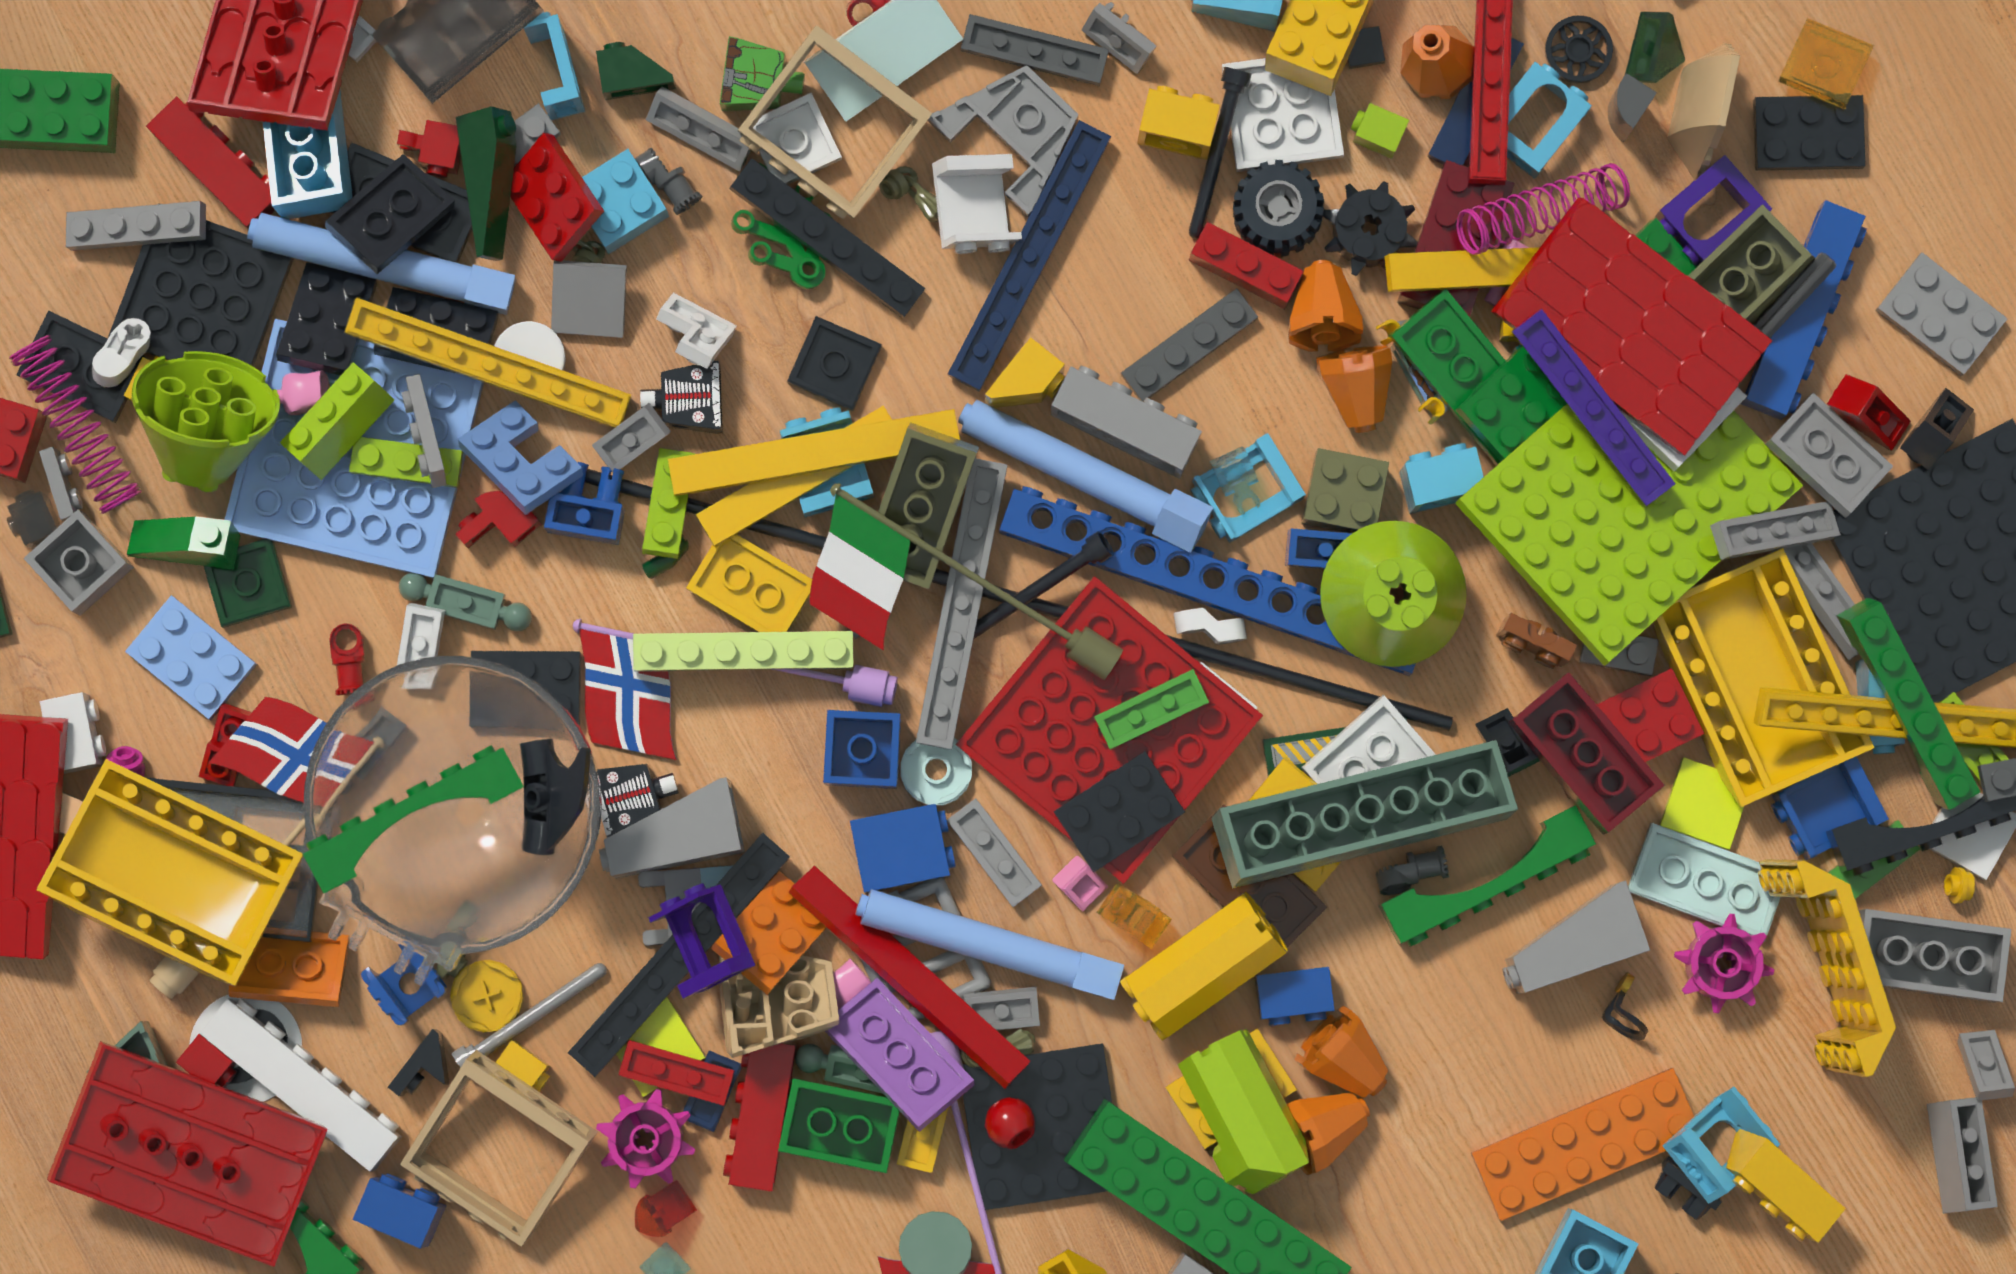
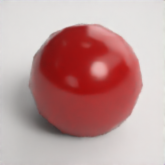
M1002 1098L990 1106L987 1112L985 1128L988 1137L999 1147L1008 1149L1018 1148L1025 1144L1035 1132L1036 1120L1032 1108L1021 1099Z

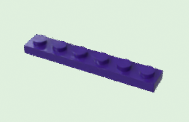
M1542 309L1511 331L1645 506L1676 484Z

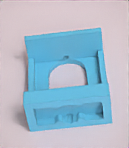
M542 12L529 17V22L522 23L525 33L531 44L551 39L563 87L540 92L549 118L555 120L585 112L565 31L558 14L551 16L550 12Z
M1537 62L1533 63L1509 94L1508 124L1534 91L1542 86H1545L1565 101L1566 108L1534 150L1508 131L1507 158L1534 179L1592 106L1587 102L1589 98L1583 91L1575 86L1567 87L1558 80L1560 75L1557 71L1547 64L1540 66Z
M1268 433L1255 440V443L1201 476L1193 477L1192 483L1195 487L1190 489L1194 498L1214 507L1211 513L1214 518L1209 520L1217 536L1220 539L1225 536L1229 543L1301 501L1306 495ZM1264 461L1282 491L1240 516L1234 518L1223 516L1213 500L1216 490L1224 483L1259 462Z
M1735 1087L1715 1097L1662 1145L1708 1204L1727 1194L1736 1186L1732 1181L1736 1176L1726 1168L1727 1162L1721 1166L1699 1139L1715 1123L1725 1122L1730 1124L1736 1132L1742 1129L1769 1139L1776 1147L1780 1145L1770 1128L1761 1121L1749 1106L1747 1099Z

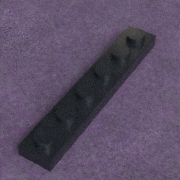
M752 158L729 189L902 319L926 289Z

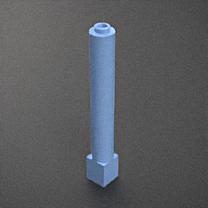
M262 212L258 219H251L247 239L253 240L252 247L463 301L465 304L495 310L504 315L508 313L516 282V277L513 274L474 264L473 266H468L410 250L402 252L381 272L376 274L328 229Z
M976 400L973 405L967 403L959 417L958 423L963 425L962 433L1154 526L1153 535L1190 553L1205 531L1214 507L1180 490L1174 489L1169 494L979 400Z
M873 889L870 890L868 896L861 894L855 914L861 916L860 924L1110 1000L1115 999L1124 965Z

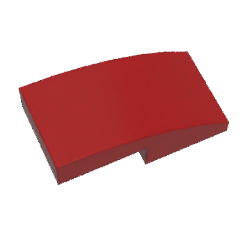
M226 703L220 706L212 739L207 743L198 777L225 786H235L239 772L220 765L208 764V762L252 712Z

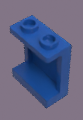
M1853 757L1801 780L1772 795L1775 803L1771 804L1776 818L1781 824L1786 822L1792 834L1788 837L1789 843L1797 856L1803 855L1805 860L1812 859L1832 848L1826 831L1865 817L1869 824L1876 826L1889 820L1857 757Z
M936 804L850 821L865 894L869 893L871 889L879 891L942 877H950L949 869L956 867L952 846L944 847L942 833L949 832L945 810L937 811Z

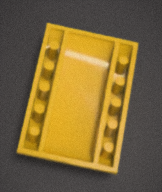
M1783 548L1689 589L1654 621L1659 645L1705 733L1701 737L1714 766L1740 807L1874 749L1869 735L1763 727L1753 723L1760 687L1850 695Z
M105 759L36 890L83 917L199 973L236 987L303 858V853Z

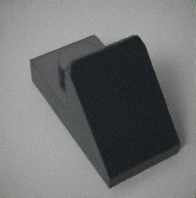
M1506 708L1475 725L1484 743L1497 740L1507 775L1510 777L1540 762V760L1508 723L1514 717L1509 709Z
M432 1029L387 1087L396 1095L404 1096L406 1092L412 1095L425 1079L421 1075L424 1069L444 1085H449L443 1034L439 1030Z

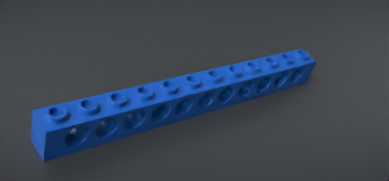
M1023 486L1022 491L1014 489L999 534L1068 558L1082 551V545L1086 543L1085 539L1097 531L1101 532L1104 536L1109 534L1115 535L1119 538L1121 547L1118 551L1114 552V556L1103 563L1096 562L1092 564L1090 562L1088 565L1358 658L1347 651L1336 640L1326 620L1319 625L1308 621L1306 617L1307 609L1311 606L1321 607L1320 595L1316 594V587L1302 582H1297L1296 586L1283 583V576L1267 570H1262L1261 575L1247 570L1249 566L1247 563L1233 558H1228L1227 563L1214 559L1215 553L1202 547L1195 546L1190 553L1161 538L1157 539L1145 535L1146 529L1139 525L1125 522L1124 527L1111 523L1112 517L1102 512L1091 510L1090 515L1076 511L1078 505L1070 501L1057 498L1056 503L1042 499L1043 493L1033 488ZM1038 511H1046L1051 515L1053 521L1049 527L1039 529L1033 525L1031 521L1032 516ZM1072 523H1080L1086 528L1087 534L1082 540L1074 541L1066 535V528ZM1146 546L1153 550L1155 559L1152 563L1142 565L1136 561L1134 552L1139 547ZM1181 558L1188 563L1189 572L1185 576L1177 577L1170 572L1169 563L1173 559ZM1207 571H1218L1223 577L1222 586L1216 589L1207 587L1203 581V575ZM1243 582L1254 584L1258 592L1257 597L1251 601L1243 600L1238 595V586ZM1284 594L1290 598L1292 607L1288 612L1280 613L1273 608L1272 598L1275 595ZM1416 663L1399 667H1381L1410 676Z

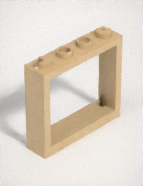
M816 25L737 131L743 135L739 141L757 154L761 148L772 158L768 163L779 172L786 175L790 170L801 180L797 185L808 194L815 197L819 192L828 199L829 203L826 207L837 216L844 219L848 214L851 218H855L932 113ZM815 45L913 119L851 202L753 129Z
M476 1050L463 1063L400 1165L415 1175L413 1179L419 1182H426L437 1189V1193L444 1200L451 1203L456 1202L468 1210L469 1216L475 1221L487 1223L498 1231L502 1239L505 1240L508 1237L522 1247L536 1230L598 1131ZM471 1079L573 1148L527 1221L425 1152Z

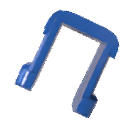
M404 940L398 944L405 956L383 973L378 974L370 967H367L361 973L363 981L369 986L367 989L376 1001H380L378 1005L386 1015H390L396 1025L401 1026L409 1021L408 1016L435 996L438 999L446 993L447 988L436 969L432 965H428L429 960L410 940ZM407 973L416 974L421 981L420 989L411 995L404 993L400 987L401 978Z

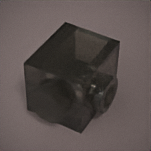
M34 490L25 491L14 498L15 503L7 506L11 516L6 519L13 535L16 538L21 536L24 545L30 549L37 547L61 525L48 496L41 491L37 493Z

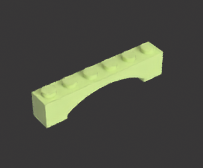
M853 631L633 634L634 672L853 668Z

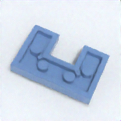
M515 400L458 438L459 448L526 515L581 478L583 470L560 445L532 464L514 448L539 431L537 421Z

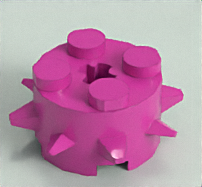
M1729 913L1722 927L1709 929L1699 921H1695L1693 923L1695 939L1689 945L1688 950L1677 951L1674 954V958L1685 963V972L1688 977L1682 992L1689 994L1698 991L1701 995L1711 998L1713 1013L1718 1014L1726 1000L1739 998L1750 1006L1756 1004L1752 988L1759 983L1761 977L1774 975V969L1763 963V954L1759 950L1767 937L1765 933L1749 935L1746 931L1738 929L1735 914ZM1723 954H1726V960H1730L1732 966L1729 969H1724L1722 973L1719 971L1720 967H1717L1716 961L1718 958H1722Z
M658 1089L654 1091L647 1102L636 1104L624 1094L618 1096L621 1112L615 1116L613 1122L598 1123L596 1127L598 1131L609 1138L608 1147L610 1152L601 1161L602 1166L607 1167L618 1164L621 1169L628 1171L630 1188L636 1189L644 1176L654 1174L660 1176L668 1184L672 1183L671 1165L677 1161L679 1156L692 1155L695 1152V1148L683 1141L682 1125L691 1116L689 1111L673 1114L670 1109L663 1106L662 1090ZM641 1129H644L646 1133L653 1132L655 1135V1139L652 1140L654 1145L650 1149L646 1145L639 1146L637 1143V1139L641 1137L638 1133Z

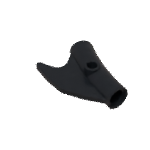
M542 739L520 744L524 782V823L521 849L524 852L536 855H552L555 853L557 844L569 832L584 809L589 782L591 750L589 747H582L572 765L568 768L562 764L555 753L553 739Z

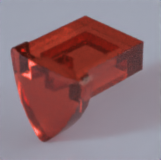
M675 1180L651 1197L647 1194L639 1200L635 1210V1228L637 1231L651 1237H663L672 1232L671 1227L697 1211L678 1180Z

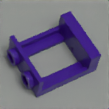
M1724 155L1660 209L1655 217L1664 226L1666 232L1671 234L1683 248V253L1688 256L1692 264L1699 266L1762 204L1769 211L1772 208L1727 156ZM1720 183L1743 211L1714 236L1705 240L1694 239L1684 229V216L1693 205Z
M704 883L693 886L684 891L686 898L681 900L680 896L669 899L659 905L661 908L660 912L648 917L650 923L664 918L667 919L691 976L690 979L677 985L683 999L707 991L755 966L721 884L707 889ZM699 902L705 903L712 909L733 958L727 959L713 967L710 966L692 922V910Z

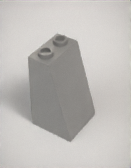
M727 777L720 778L604 839L605 848L599 849L603 871L610 872L612 877L618 879L638 875L641 872L658 871L745 853L731 781Z
M1626 880L1608 886L1506 958L1507 967L1502 968L1508 988H1515L1517 994L1526 993L1650 951Z

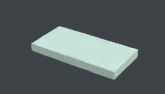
M891 0L836 40L898 86L962 41L963 38L937 0ZM823 50L818 51L804 61L846 122L882 97V95Z
M1650 823L1628 884L1631 894L1721 927L1729 913L1735 914L1737 928L1746 931L1749 935L1763 932L1766 936L1768 935L1781 898L1770 896L1768 891L1765 892L1762 889L1758 878V871L1761 870L1759 862L1654 823Z

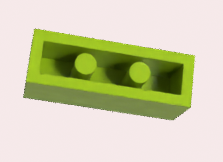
M353 362L280 441V444L322 480L395 399Z

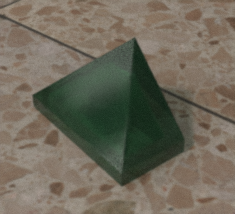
M1640 12L1625 74H1629L1641 83H1657L1683 63L1685 57L1673 14L1669 12Z

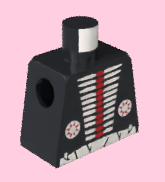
M713 361L708 369L700 365H691L661 372V389L640 390L641 408L650 403L655 411L662 410V420L669 428L723 434L721 366L719 361Z
M648 764L589 771V778L607 838L661 810L659 799L679 794L673 773L653 778Z

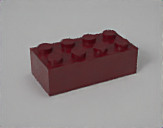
M1446 160L1414 253L1466 250L1457 234L1456 223L1460 211L1467 208L1472 209L1477 205L1484 206L1485 203L1495 202L1500 198L1507 199L1511 195L1515 183L1506 180L1505 185L1469 183V167ZM1502 201V202H1500V203H1498V204H1499L1501 207H1503V206H1504V201ZM1489 205L1486 208L1492 211L1493 205ZM1496 206L1494 216L1501 226L1503 212ZM1481 209L1475 210V212H1476L1479 216H1480ZM1484 210L1482 219L1489 232L1490 244L1494 245L1496 236L1493 232L1491 216ZM1465 213L1462 222L1463 232L1470 247L1477 250L1469 237L1467 225L1469 214ZM1471 216L1472 236L1476 245L1480 248L1481 233L1477 222ZM1479 288L1447 289L1470 317ZM1441 290L1402 291L1397 303L1419 310Z
M1569 672L1508 722L1603 835L1613 830L1665 786Z

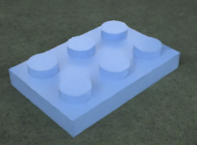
M172 595L125 651L209 720L214 718L219 712L220 706L228 701L257 665Z

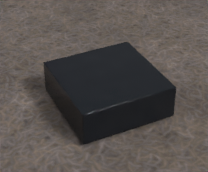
M1379 26L1361 29L1348 57L1349 69L1384 64L1385 56Z

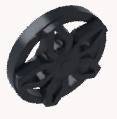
M1577 15L1561 20L1552 28L1545 43V57L1548 65L1558 72L1561 79L1570 83H1586L1598 78L1608 67L1613 54L1612 39L1607 29L1597 20L1587 16ZM1572 23H1585L1591 27L1580 34L1579 29ZM1564 26L1573 33V36L1570 38L1566 36ZM1560 30L1561 40L1566 44L1559 43L1551 47L1555 34ZM1598 30L1595 39L1592 41L1587 35ZM1601 36L1606 44V55L1599 48H1594ZM1564 50L1565 56H1552L1553 53ZM1592 54L1599 57L1604 63L1592 61L1590 59ZM1568 60V73L1561 70L1555 62L1563 63ZM1585 63L1590 67L1599 68L1592 74L1583 76L1586 69ZM1573 64H1579L1580 66L1577 76L1573 75Z

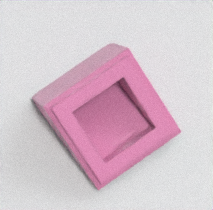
M1079 856L1074 857L1052 879L1055 885L1082 912L1108 888V885Z

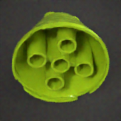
M187 351L184 352L183 358L165 361V356L159 357L146 364L136 375L132 386V402L162 468V476L167 481L197 487L203 492L216 491L218 485L225 482L276 423L280 409L278 392L276 389L272 390L265 382L266 376L248 363L230 356L212 352Z
M1404 521L1377 522L1349 535L1337 546L1330 556L1322 575L1320 587V602L1323 616L1336 640L1354 656L1372 664L1388 667L1415 664L1431 657L1442 649L1453 637L1461 623L1467 597L1462 567L1448 544L1432 531L1417 524ZM1400 585L1403 588L1404 597L1398 604H1395V597L1390 595L1389 592L1391 588H1398Z

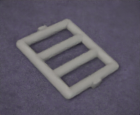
M943 877L927 880L901 893L898 890L889 893L890 895L913 902L935 893L943 911L961 916ZM893 936L904 947L916 942L902 936ZM947 951L923 962L928 969L936 973L965 960L974 979L952 989L963 1000L964 994L982 992L991 985L990 978L981 960ZM861 959L871 982L878 978L891 993L896 991ZM915 1007L908 1009L918 1021L925 1018Z

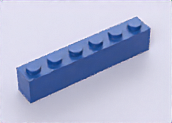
M1827 200L1819 206L1804 247L1815 258L1821 252L1828 254L1837 264L1836 268L1772 335L1770 339L1773 341L1758 359L1745 392L1747 397L1741 402L1742 405L1782 420L1788 412L1792 414L1795 412L1801 398V393L1796 392L1801 379L1807 380L1812 371L1815 361L1809 359L1814 346L1820 347L1825 338L1828 327L1823 326L1827 313L1833 314L1838 305L1841 294L1836 293L1840 280L1846 281L1852 270L1854 261L1849 260L1853 247L1859 248L1863 242L1867 228L1862 227L1866 216Z

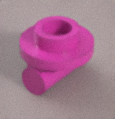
M121 746L111 751L106 757L107 760L143 777L145 775L143 755L135 748Z

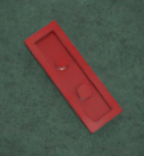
M628 1040L618 1075L725 1106L735 1070Z

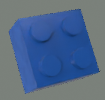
M827 710L824 785L897 789L901 714Z
M389 1173L386 1175L382 1174L381 1177L370 1178L352 1220L421 1249L430 1246L447 1206L439 1202V1194L425 1188H416L415 1191L405 1188L406 1180Z

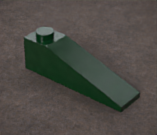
M490 106L455 118L476 255L479 258L500 261L503 260L517 147L515 139L516 124L511 111Z

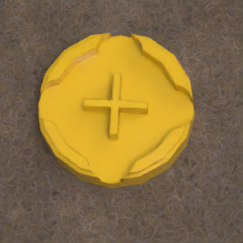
M490 959L476 961L464 967L455 977L450 991L452 1008L458 1020L469 1029L483 1033L498 1031L519 1015L524 1001L523 985L516 972L506 964Z

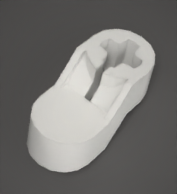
M136 318L126 319L112 331L104 347L93 358L92 375L97 384L103 387H114L130 375L136 362L148 350L150 345V329L144 321Z
M1206 608L1173 613L1177 634L1204 632L1217 645L1247 639L1244 618L1217 621L1206 611Z

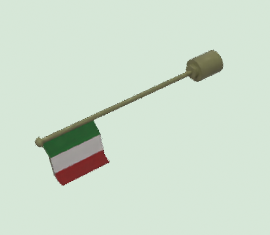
M834 484L831 487L830 492L833 497L835 496L829 534L812 577L810 605L884 651L887 622L905 576L910 542H913L1068 640L1064 646L1070 650L1067 657L1103 680L1106 679L1123 652V649L1087 626H1085L1082 632L1078 629H1075L1072 634L842 490L840 488L841 484Z

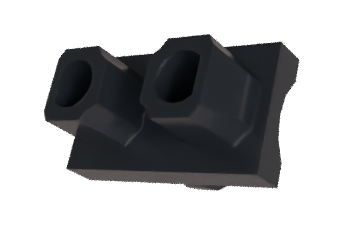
M1669 1155L1662 1162V1172L1655 1183V1189L1668 1199L1672 1198L1681 1185L1689 1190L1692 1194L1682 1205V1209L1695 1220H1699L1710 1208L1716 1210L1722 1203V1200L1718 1198L1708 1204Z

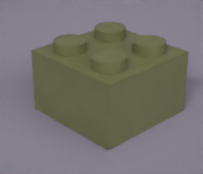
M1318 448L1314 457L1302 524L1354 533L1365 526L1377 523L1389 462Z

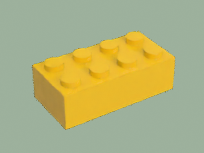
M1290 0L1266 52L1265 70L1331 96L1374 0Z

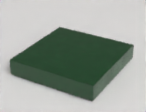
M263 539L239 546L233 570L204 566L222 628L292 608L274 541Z

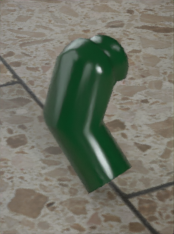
M683 533L678 559L655 556L642 564L648 578L653 579L674 567L688 551L689 543L688 540L684 539Z

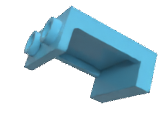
M838 407L821 412L820 419L807 422L805 417L791 420L785 423L786 429L780 430L781 438L785 439L845 428L852 424L849 410L842 412L841 408ZM857 464L801 496L799 499L804 516L809 517L833 510L835 496L831 495L830 489L834 484H841L840 488L860 501L874 498L865 464Z

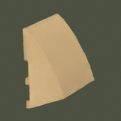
M1723 43L1703 57L1686 65L1681 71L1667 139L1694 180L1705 172L1706 165H1710L1713 149L1717 148L1726 127L1740 55L1737 51H1734L1731 44Z
M719 955V963L725 961V960ZM803 955L768 995L741 973L719 984L726 1051L731 1058L769 1046L803 1039L839 1024L831 961Z

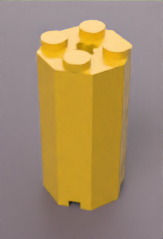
M1247 891L1120 980L1128 995L1132 999L1136 998L1137 1002L1133 1004V1007L1144 1022L1152 1020L1150 1024L1162 1041L1287 953L1288 948L1272 923L1270 924L1264 917L1266 914Z

